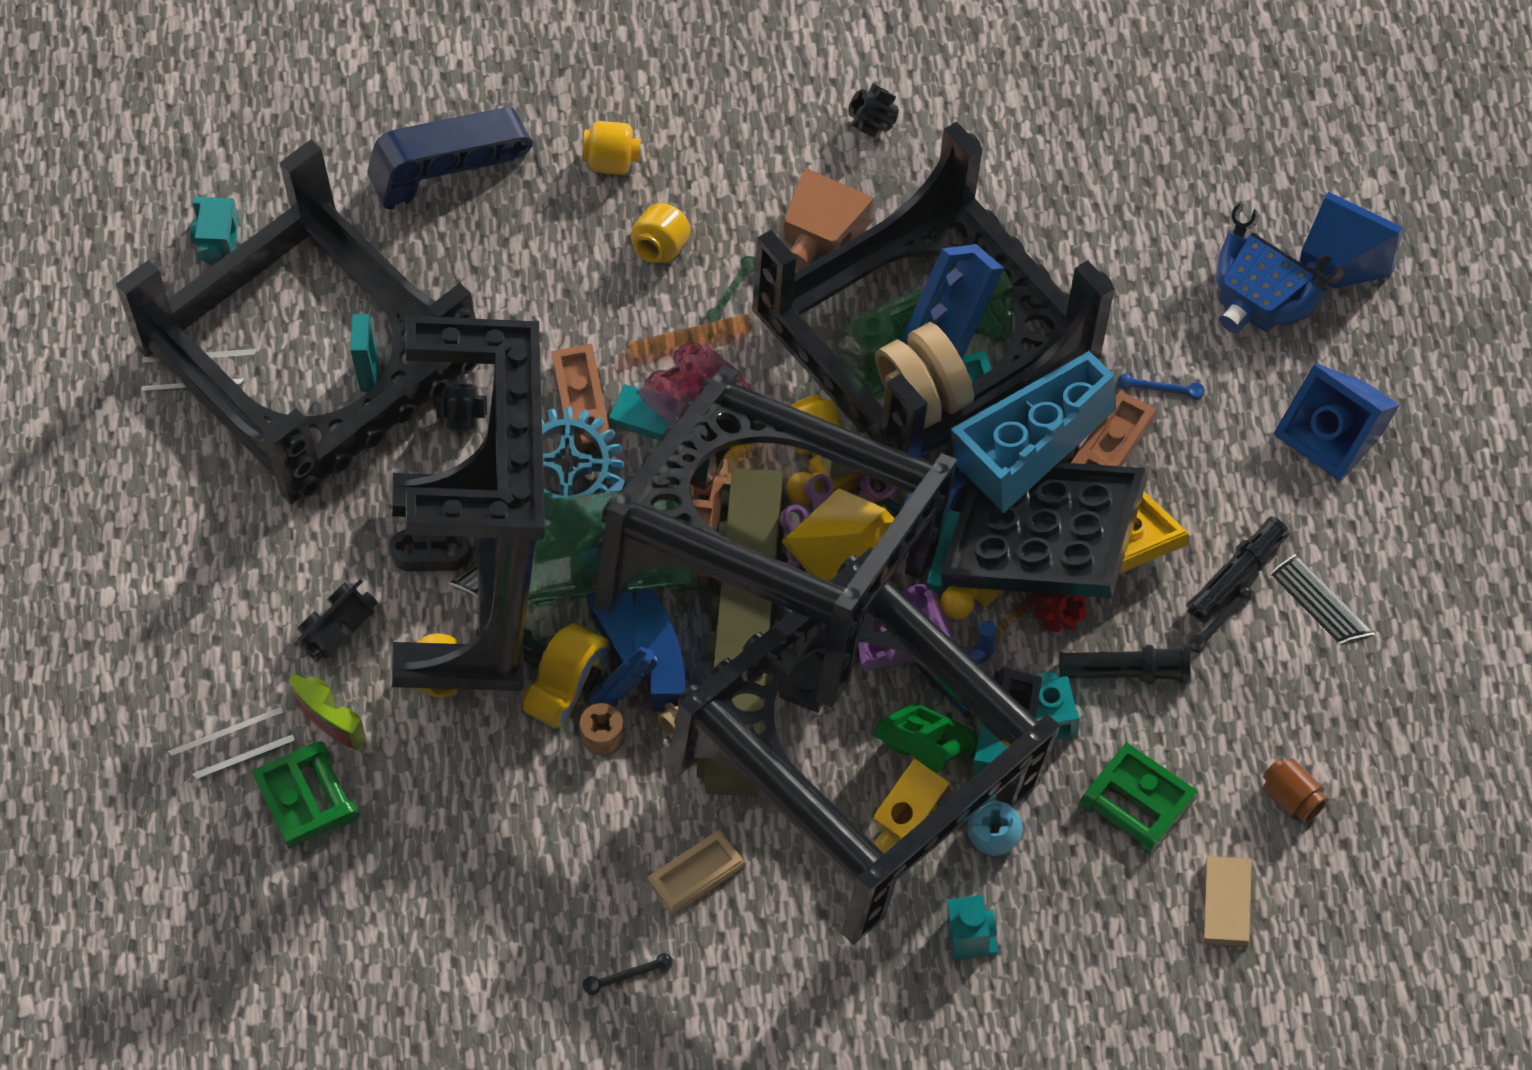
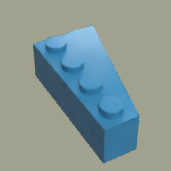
M1088 351L953 427L951 435L953 456L957 459L956 465L1004 513L1116 410L1115 375Z

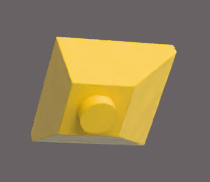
M838 488L792 530L782 542L809 574L830 581L837 575L839 567L850 556L856 555L859 557L870 547L874 549L894 521V518L886 508Z

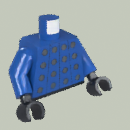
M1239 203L1233 208L1231 213L1232 220L1236 224L1235 228L1228 231L1217 262L1216 283L1221 288L1220 303L1227 307L1219 318L1220 323L1229 332L1238 334L1248 322L1264 332H1268L1276 325L1284 326L1308 318L1326 294V285L1328 283H1338L1343 278V268L1338 265L1330 275L1325 276V269L1332 261L1331 257H1320L1316 261L1313 271L1252 232L1247 237L1245 235L1247 229H1252L1257 225L1259 214L1254 209L1251 219L1247 223H1241L1239 215L1243 210L1244 204Z

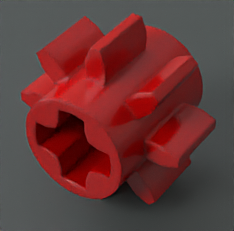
M1038 593V595L1034 596L1037 610L1034 617L1046 621L1045 629L1059 633L1063 627L1075 631L1076 624L1084 616H1087L1086 602L1084 600L1086 597Z

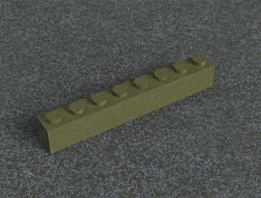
M732 468L731 484H723L722 509H728L727 521L719 522L718 533L737 544L778 560L781 532L780 515L782 513L784 497L783 471ZM715 579V584H721L720 597L713 596L711 606V622H718L717 635H709L708 660L714 661V668L723 659L729 657L733 660L739 655L745 643L755 633L761 631L764 634L771 629L774 614V603ZM710 673L705 674V681L710 678ZM763 673V678L756 681V683L762 686L767 685L768 674ZM740 694L732 699L733 704L743 711H757L764 706L763 700L753 694ZM760 722L753 724L755 732L761 735L764 731V726ZM700 758L697 761V778H704L706 794L758 796V790L728 766L709 758Z

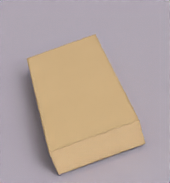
M719 829L647 876V882L671 914L674 915L745 868V861Z
M1207 856L1203 944L1249 946L1251 858Z

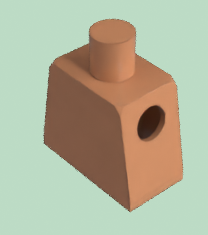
M805 168L784 218V239L787 243L793 245L790 251L797 258L796 267L803 269L811 264L816 255L823 257L862 234L874 220V197Z

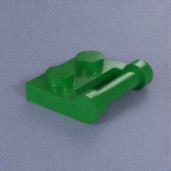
M916 702L880 720L874 734L875 738L886 742L887 747L891 751L902 755L911 754L919 758L923 765L935 773L946 768L950 760L958 756L964 757L974 753L979 738L974 730ZM941 739L948 741L943 745L935 743Z
M322 741L311 743L252 770L258 788L288 849L335 827H344L360 817L355 803L348 801L328 760L330 752ZM307 766L313 767L332 808L320 812L300 771Z
M1126 742L1085 791L1080 799L1079 806L1089 813L1097 812L1139 841L1140 848L1153 855L1164 841L1166 835L1196 800L1198 790ZM1111 788L1157 821L1150 828L1104 795Z

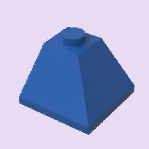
M1328 192L1301 250L1300 263L1314 271L1315 263L1320 257H1331L1332 261L1325 269V276L1330 275L1338 265L1344 271L1343 278L1338 283L1327 284L1334 289L1390 277L1395 270L1403 227Z
M1314 364L1273 435L1342 481L1381 438L1400 405L1365 381L1320 364Z

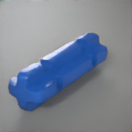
M639 647L629 656L630 662L625 660L603 682L604 688L599 686L589 696L590 703L592 705L606 703L615 707L618 704V699L622 700L644 679L643 673L648 675L658 665V659L654 655V651L649 647Z

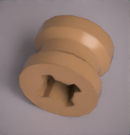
M606 703L593 704L585 709L579 722L585 748L594 755L599 756L611 755L618 751L623 745L625 738L623 720L618 709ZM597 724H609L607 727L599 728Z

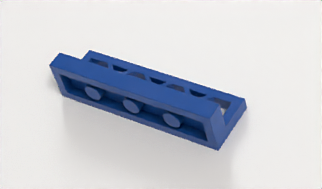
M977 244L942 248L901 342L907 344L908 333L932 322L947 335L959 356L963 359L1004 268ZM958 261L956 267L949 272L952 263ZM941 298L940 302L932 308L934 303ZM882 383L880 388H882L886 392L884 385Z

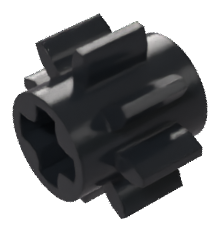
M875 84L871 85L869 92L864 89L857 91L852 97L848 108L849 115L854 118L851 126L875 138L878 130L888 132L895 125L899 114L898 106L893 104L896 96Z
M457 383L446 385V395H438V398H436V418H446V428L467 430L477 428L478 418H485V415H487V395H477V385Z

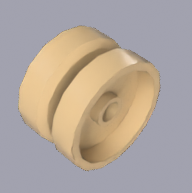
M932 322L908 333L907 344L897 339L875 351L877 370L885 390L889 380L902 374L928 403L924 429L941 421L942 409L949 414H954L974 403L972 382L961 357L947 335Z

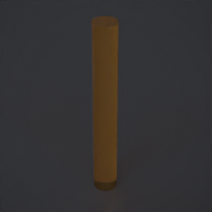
M744 314L628 342V348L632 359L752 330L749 315Z

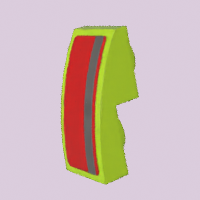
M292 673L289 678L290 687L295 701L306 716L332 738L359 751L366 738L360 717L354 711L343 706H338L335 709L336 705L332 691L324 681L313 676L303 678Z

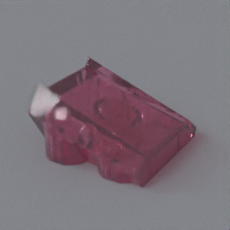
M696 342L682 344L674 353L675 364L667 370L654 371L646 378L644 386L636 391L644 403L668 424L675 426L688 401L694 402L698 397L701 386L706 378L712 379L723 365L737 370L708 345L702 346ZM739 372L737 385L752 390Z

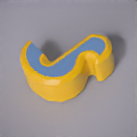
M572 623L560 629L543 653L535 682L526 688L522 699L524 713L554 729L564 725L573 711L591 667L608 663L611 654L609 641L578 623Z

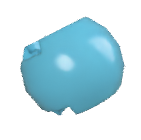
M998 800L988 801L968 819L966 827L971 843L982 854L993 857L1010 852L1021 840L1023 832L1022 820L1019 814L1008 803ZM991 823L999 824V833H990Z

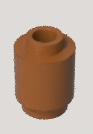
M1279 759L1263 775V778L1266 780L1263 791L1293 820L1298 818L1303 824L1313 820L1329 801L1323 794L1324 788L1295 759H1289L1286 762Z

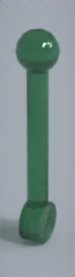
M745 256L741 259L740 271L716 306L707 310L706 319L708 322L715 324L721 320V312L747 273L755 270L756 259L753 256Z

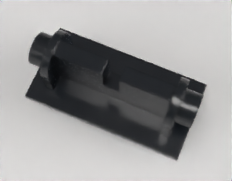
M361 579L352 587L344 582L327 599L332 606L322 616L314 611L297 627V630L302 635L296 640L294 645L297 647L304 640L309 645L306 652L314 661L318 662L322 657L327 659L348 638L337 625L342 622L353 633L368 617L375 613L374 607L378 604L377 600L369 592H365L363 595L358 592L357 588L363 583Z

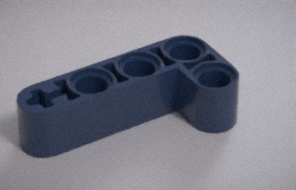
M511 107L395 129L386 132L376 140L367 176L385 209L393 210L396 208V204L403 201L407 204L414 199L420 180L512 161L526 155L532 148L533 141L517 112Z

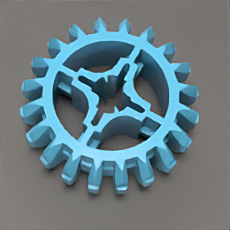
M565 407V419L557 420L555 409H549L548 416L550 422L544 424L542 420L543 442L553 435L562 433L560 446L552 453H543V473L552 474L557 477L560 482V495L544 489V503L547 504L545 509L546 518L551 519L555 509L561 508L562 521H569V509L577 508L579 519L586 518L584 505L588 503L590 505L593 504L599 495L602 496L609 490L606 485L613 486L621 479L617 475L612 474L611 471L623 470L624 461L611 459L622 453V446L620 444L607 446L614 439L615 432L613 429L599 434L604 425V420L601 417H598L591 425H588V410H582L579 419L574 420L572 407ZM574 433L589 439L597 447L602 458H592V455L580 453L574 446ZM569 445L572 461L578 464V467L572 466V472L568 473V483H565L562 467L556 464L557 460L562 462V456H566V446ZM592 471L600 472L598 479L589 489L580 494L573 495V486L577 478L582 475H592Z

